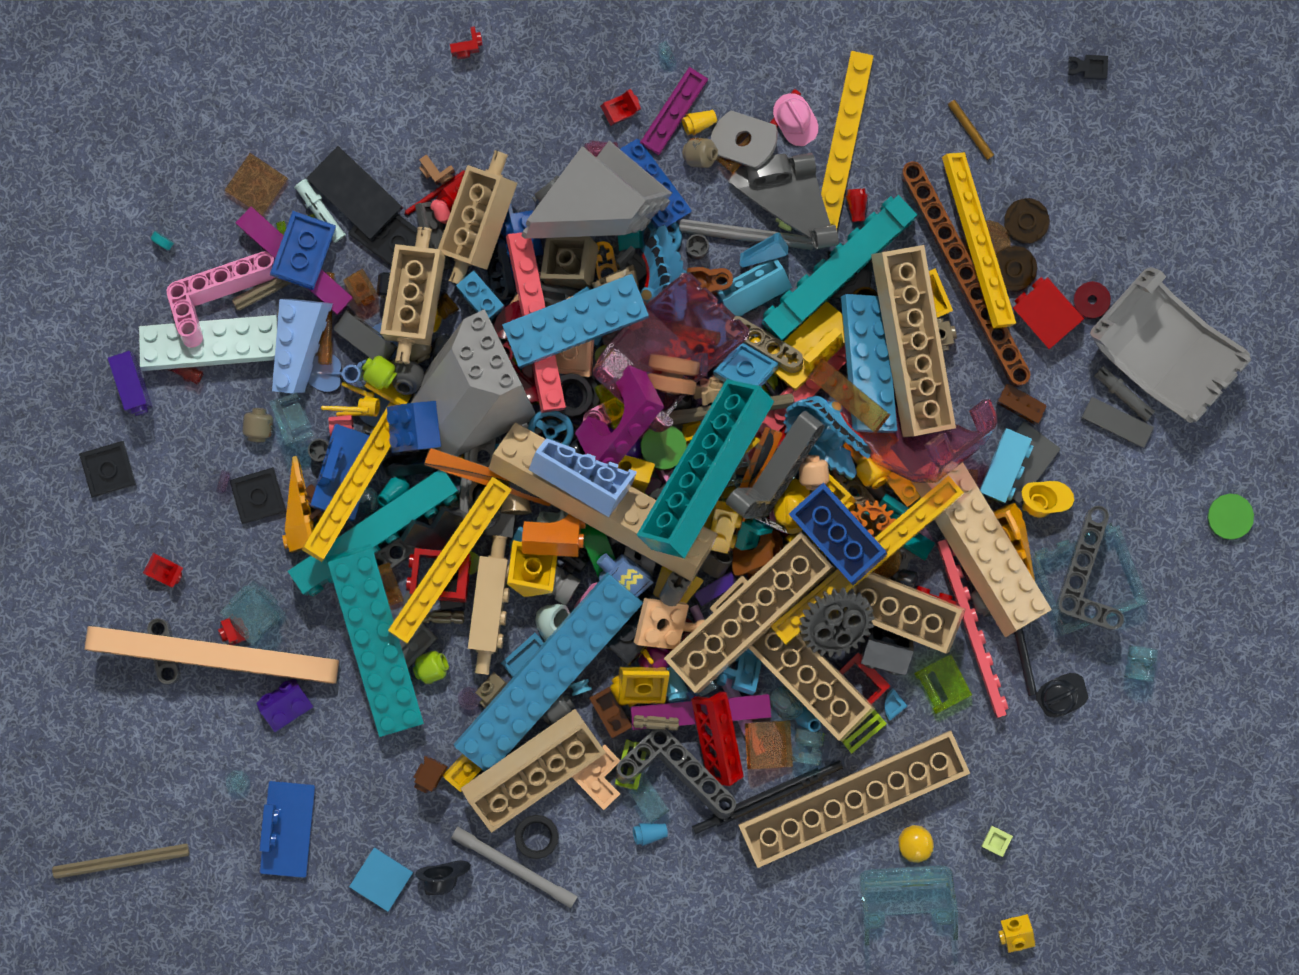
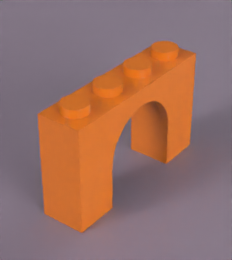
M570 514L562 520L553 523L524 521L522 554L578 557L579 548L584 547V534H581V529L586 528V523Z

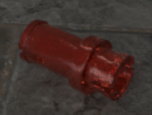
M197 367L166 369L183 377L184 381H191L196 385L200 383L204 373L196 369Z

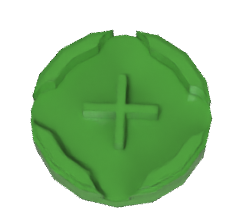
M658 424L651 427L644 434L640 444L643 459L654 463V468L657 470L675 468L687 448L683 433L669 424Z
M1226 494L1219 496L1212 502L1208 510L1207 520L1214 534L1223 539L1233 540L1249 532L1253 525L1254 512L1250 503L1242 496Z

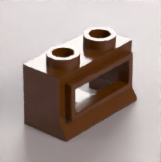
M608 687L589 699L611 738H614L632 728V725L622 707L611 693V688Z
M428 755L424 756V763L419 765L413 777L416 779L414 787L424 793L435 791L448 766Z

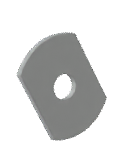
M731 110L717 122L712 131L711 140L718 150V156L757 169L773 154L777 144L778 130L774 124ZM740 134H751V141L748 145L743 147L737 145L736 140Z

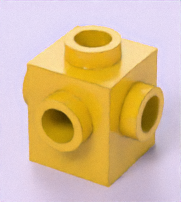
M1028 914L1001 921L1002 930L998 931L1001 945L1006 944L1008 953L1035 947L1034 933Z

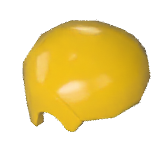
M911 825L905 828L898 838L899 850L902 856L909 862H923L933 852L932 836L922 826Z

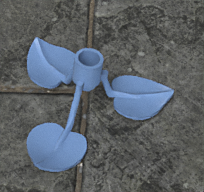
M379 323L373 327L379 333L381 331L382 323ZM391 341L397 346L398 349L399 342ZM397 349L395 350V352L389 360L394 359L396 357ZM330 353L319 354L313 359V368L308 383L318 390L331 392L340 387V376H343L346 382L357 383L363 390L372 392L362 383L364 371L361 368L368 358L357 365H347L340 372L342 365L335 355ZM376 393L374 398L380 399L378 415L376 417L359 416L365 423L374 427L390 401Z

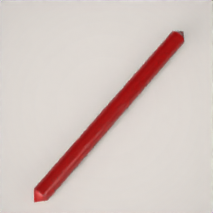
M463 170L450 181L441 185L405 210L404 215L414 212L416 204L426 203L436 197L443 188L459 177L464 176L465 171Z

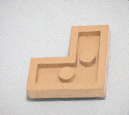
M606 745L602 747L606 752L604 755L572 776L603 810L620 795L605 778L620 762Z

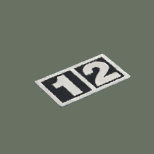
M755 518L787 533L785 526L767 518Z

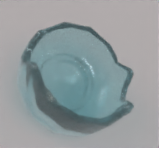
M367 485L357 510L370 515L377 512L379 505L377 500L379 495L371 486Z

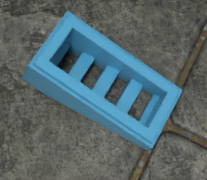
M779 232L742 252L739 264L741 267H746L788 255V245Z

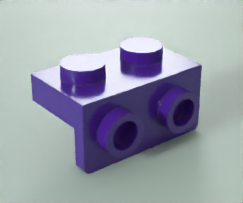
M294 678L283 682L278 689L263 695L257 702L260 713L274 732L313 708L311 701Z

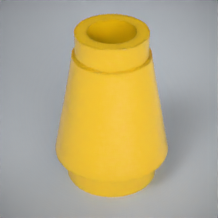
M714 110L686 114V117L682 118V125L687 135H696L717 123Z

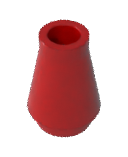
M865 188L848 189L845 197L852 222L864 221L868 194H866Z

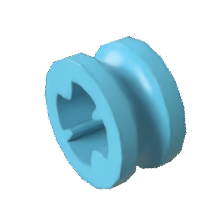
M589 679L569 685L573 689L572 696L592 690L588 686Z

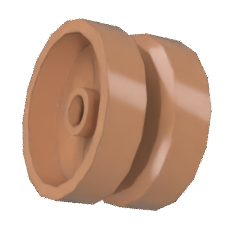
M650 354L648 366L651 369L662 371L661 374H647L655 389L671 394L695 395L697 383L694 380L683 378V375H698L700 362Z

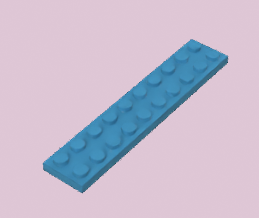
M607 572L457 739L454 747L484 771L505 758L643 604L642 600Z

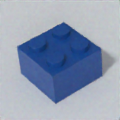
M436 401L387 407V421L390 432L389 442L392 453L441 447Z

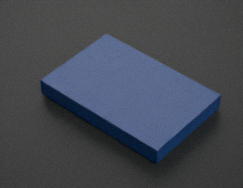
M292 211L270 276L314 290L336 225Z

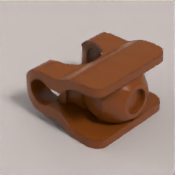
M692 267L686 269V285L688 295L690 296V303L706 301L712 296H717V292L729 289L733 284V275L726 268L707 269L704 267ZM724 278L727 280V283L719 285L716 280Z
M772 527V533L760 535V542L755 549L742 551L734 546L732 561L734 574L737 576L748 574V579L753 577L783 549L781 532Z

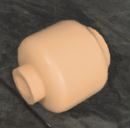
M808 455L798 469L799 482L807 490H815L823 482L824 484L829 482L828 463L826 460L820 459L819 455Z

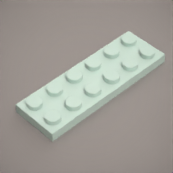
M277 315L199 321L203 340L200 345L193 348L187 347L183 343L175 323L139 326L141 371L275 360Z

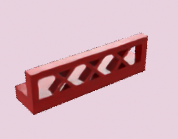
M719 691L710 698L695 696L691 701L705 768L721 785L731 786L743 778L744 774L727 692ZM700 704L707 706L708 715L702 711ZM705 725L712 730V737L706 732ZM709 746L716 751L717 757L710 752ZM714 766L719 770L721 777H715Z

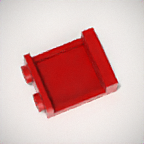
M1041 277L1031 285L1033 290L1028 295L1024 292L1014 300L1016 305L1013 309L1048 349H1051L1085 318L1061 293L1049 277L1045 280Z

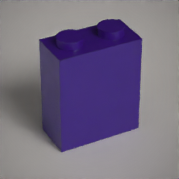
M126 351L108 357L124 410L130 414H135V416L148 413V408L153 406L136 355L131 351Z

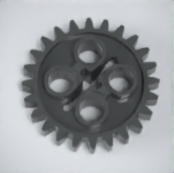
M834 588L831 595L824 591L822 599L815 596L817 602L815 604L808 603L810 610H803L805 617H800L799 619L801 625H799L800 635L808 648L811 647L814 653L818 651L820 656H823L825 652H827L829 657L834 652L841 656L842 650L850 653L851 646L857 649L858 641L865 642L863 635L868 636L871 634L868 628L874 627L872 620L875 619L872 614L873 609L867 598H863L860 592L855 594L853 589L847 593L845 588H842L840 593H837Z

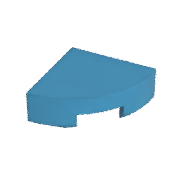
M892 688L884 702L885 714L889 721L907 707L906 703Z

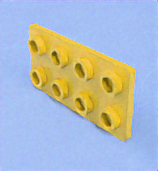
M825 302L784 341L801 352L803 356L802 369L796 373H790L778 366L774 374L793 390L799 389L845 345L842 313L828 302ZM777 347L771 354H777L780 348ZM794 358L793 360L788 359L789 364H791L792 362L797 363V358Z

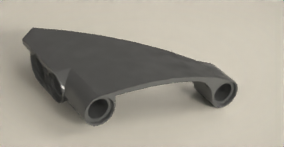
M812 152L794 155L789 158L786 154L771 155L757 169L746 165L745 168L735 169L729 184L770 214L810 238L815 249L839 245L836 226L830 224L822 199Z

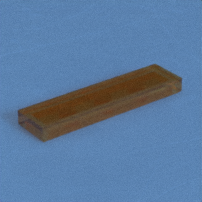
M824 359L819 361L808 376L875 433L879 431L891 415Z

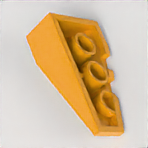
M298 456L292 457L285 521L286 535H282L285 549L289 548L291 553L302 551L314 530L313 520L309 517L311 509L309 501L305 498L307 492L305 491L306 487Z
M1016 503L1002 506L993 513L1035 581L1026 525L1022 518V512Z

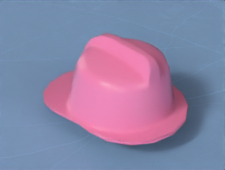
M788 93L776 101L773 115L789 143L795 146H805L816 138L818 123L810 106L803 97Z

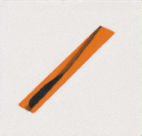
M765 427L739 488H752L774 455L782 436L781 432ZM735 528L733 534L737 535L740 528Z
M432 448L429 450L424 463L426 466L486 486L491 478L494 477L512 489L510 494L546 506L551 505L490 471L489 467Z

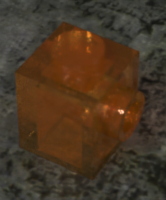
M363 268L343 279L358 306L363 304L365 307L376 300V290Z

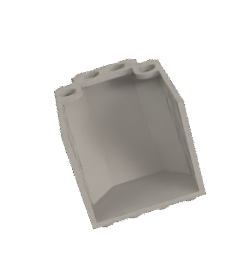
M608 141L597 157L582 146L527 219V227L521 236L525 239L626 235L633 232L636 233L639 230L643 231L650 223V219L669 205V197L672 195V192L611 141Z
M485 309L463 319L424 372V378L419 390L412 394L409 403L436 401L441 447L432 449L456 457L509 432L514 423L523 425L529 422L535 415V411Z

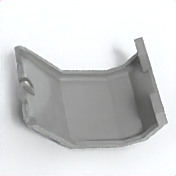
M1150 267L1145 269L1092 328L1090 334L1101 352L1147 394L1189 423L1197 422L1207 411L1206 407L1211 406L1223 393L1221 391L1222 388L1226 389L1238 376L1237 371L1241 372L1251 361L1250 354L1246 349L1203 321L1162 283L1166 278L1163 272Z

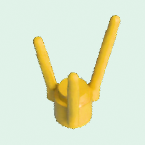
M342 382L343 387L365 396L364 399H359L358 407L321 406V410L343 411L336 412V416L376 417L380 410V399L374 398V392H367Z

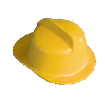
M792 479L774 506L776 523L785 526L789 534H796L802 531L790 517L789 513L810 495V490L801 485L799 479Z
M1058 481L1027 483L1021 491L1023 499L1022 510L1037 518L1046 517L1050 513L1066 511L1072 507L1074 502V494L1071 489Z

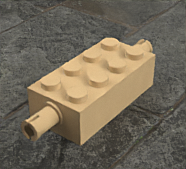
M494 150L489 169L485 171L469 165L466 167L438 247L444 255L452 257L456 261L448 281L456 284L461 282L465 278L468 267L471 265L486 270L488 268L517 186V182L506 179L501 175L508 157L507 154Z
M423 227L417 228L415 246L395 244L380 334L387 341L399 342L395 362L403 364V362L405 365L410 364L412 345L431 346L446 256L440 249L429 248L432 229L424 227V230Z
M497 535L492 537L491 556H480L468 642V649L478 652L475 673L489 675L491 655L497 653L498 648H503L504 635L500 634L501 625H506L507 612L503 611L504 602H509L510 589L506 588L509 561L504 558L507 537Z

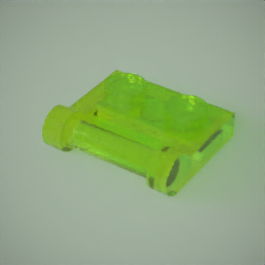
M951 654L914 673L916 679H920L934 706L932 709L935 714L972 696ZM932 671L948 699L943 703L927 675Z

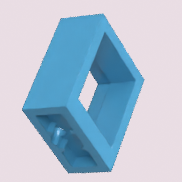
M474 270L456 285L460 294L477 313L485 309L491 323L496 321L500 312L505 308Z

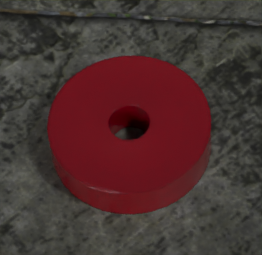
M1094 281L1082 284L1076 290L1073 297V304L1076 310L1088 319L1102 316L1108 310L1111 303L1108 289L1101 283ZM1089 296H1094L1096 298L1095 304H1090L1088 302Z

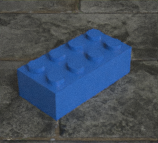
M824 482L789 513L797 525L853 586L888 555L885 549Z

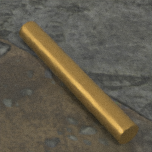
M955 99L948 104L949 108L986 160L994 156L993 152Z

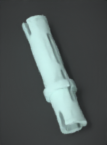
M307 179L299 182L294 188L306 202V208H310L318 220L336 225L332 237L333 243L346 236L322 203V197L314 192Z

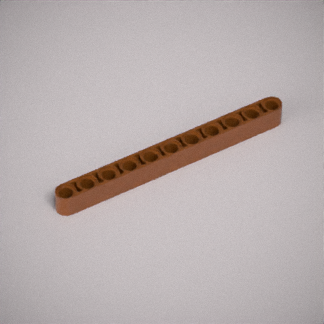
M908 162L901 173L903 182L1008 381L1015 387L1023 386L1030 379L1028 366L1007 327L993 328L991 320L987 321L981 317V311L987 309L975 266L923 167L918 162ZM909 168L916 169L918 177L914 179L909 178L906 170ZM920 188L927 189L929 197L925 199L919 198L917 190ZM935 208L939 211L940 216L937 219H931L927 211ZM942 228L947 229L950 232V238H940L938 230ZM953 248L958 249L961 253V258L957 260L952 259L949 256V250ZM961 269H968L971 272L972 276L969 280H964L960 277ZM972 289L980 290L982 299H972L970 291ZM995 329L1002 331L1004 335L1003 340H994L992 338V331ZM1004 350H1011L1014 353L1013 361H1006L1003 358L1002 353ZM1015 370L1023 371L1025 374L1024 381H1016L1013 377V372Z

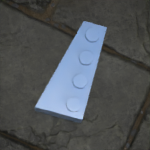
M296 299L279 300L272 391L292 394L305 393L313 368L312 362L315 353L318 352L320 346L318 343L322 331L325 330L328 312L332 309L333 303Z
M547 438L536 450L529 467L531 472L607 517L612 514L630 490L637 474L636 471L631 469L627 472L617 468L618 464L612 462L606 464L595 460L596 456L591 454L581 455L576 453L574 448Z

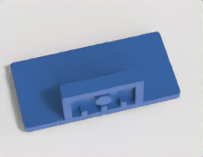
M635 139L620 149L672 192V195L669 197V205L650 219L656 229L663 225L669 227L692 211L645 146L640 144L639 139Z
M339 424L334 425L310 503L312 508L321 511L326 510L370 435ZM361 497L347 520L354 521Z
M269 782L267 804H264L260 851H262L261 874L306 877L315 794L314 785Z

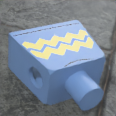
M605 553L597 560V564L603 569L599 574V580L608 572L637 597L653 583L652 574L624 554L613 560Z

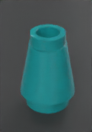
M401 476L392 477L377 497L378 503L384 507L404 494L410 488L408 482Z

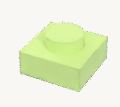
M991 826L981 847L1003 857L1013 836Z

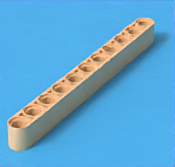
M92 626L87 627L84 650L332 684L337 683L339 660Z

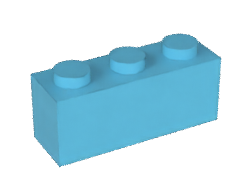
M776 258L765 261L734 278L731 287L717 292V295L729 317L742 316L772 298L783 294L791 289L792 286L783 266Z
M1007 428L1004 430L979 489L983 496L1002 504L1006 503V500L1011 501L1016 489L1012 487L1015 479L1019 480L1025 468L1021 464L1024 457L1029 458L1033 449V445H1030L1031 438Z

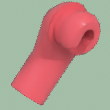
M436 199L432 201L430 207L434 211L436 219L443 224H447L450 216L447 204L442 200Z

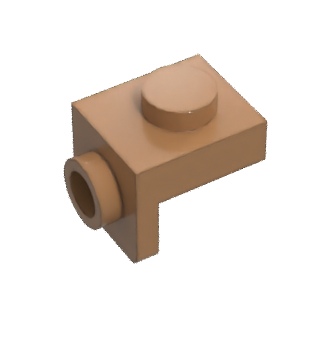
M427 154L419 159L422 164L419 169L426 179L431 177L436 185L440 182L443 185L453 178L452 174L455 170L451 165L442 172H439Z

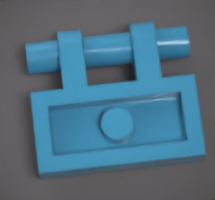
M748 648L735 660V670L728 666L718 676V685L725 686L726 680L731 679L733 680L732 689L749 695H753L756 692L762 662Z

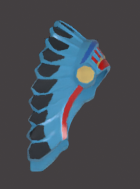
M663 225L658 227L655 235H651L645 245L642 257L646 264L647 278L645 287L640 294L645 307L654 316L662 315L671 320H683L686 314L685 310L688 309L687 302L690 300L687 296L686 271L683 269V261L680 259L681 255L676 251V244L672 243V236L668 234L667 227Z
M819 396L808 397L790 405L786 409V419L783 422L786 425L785 433H788L802 412L807 411L822 422L825 427L808 455H819L820 459L827 461L830 471L836 469L839 475L844 474L846 478L852 480L857 472L851 457V451L841 446L846 442L867 459L871 455V450L863 441V437L845 419L842 413V405L838 401L831 402Z

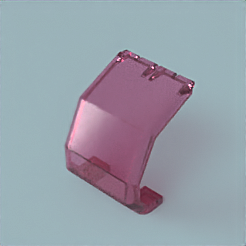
M691 273L679 275L645 304L649 318L624 327L599 356L593 369V375L623 404L624 399L615 382L619 381L623 376L622 372L628 365L645 371L647 374H661L662 371L651 369L648 366L650 354L700 362L698 375H683V378L691 379L698 383L711 368L748 338L750 329L739 319L735 320V315L723 303L718 304V299L706 287L701 288L702 283ZM655 389L664 408L648 427L658 433L670 428L674 421L669 415L687 394H671Z
M894 389L897 431L894 433H857L863 437V441L869 446L871 450L870 458L875 464L914 483H936L987 443L997 425V415L991 400L983 399L969 410L977 431H970L955 424L956 428L903 437ZM846 396L839 403L842 405V413L852 427L851 406L848 396Z

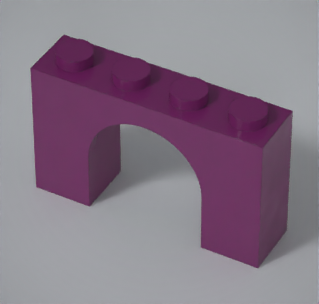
M630 365L626 367L615 381L624 399V413L617 428L611 433L605 422L588 416L575 432L585 454L587 455L588 453L596 456L595 460L606 464L609 462L619 464L664 408L647 373Z

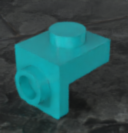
M755 518L743 521L737 534L735 547L742 551L756 548L760 535L772 533L773 528Z

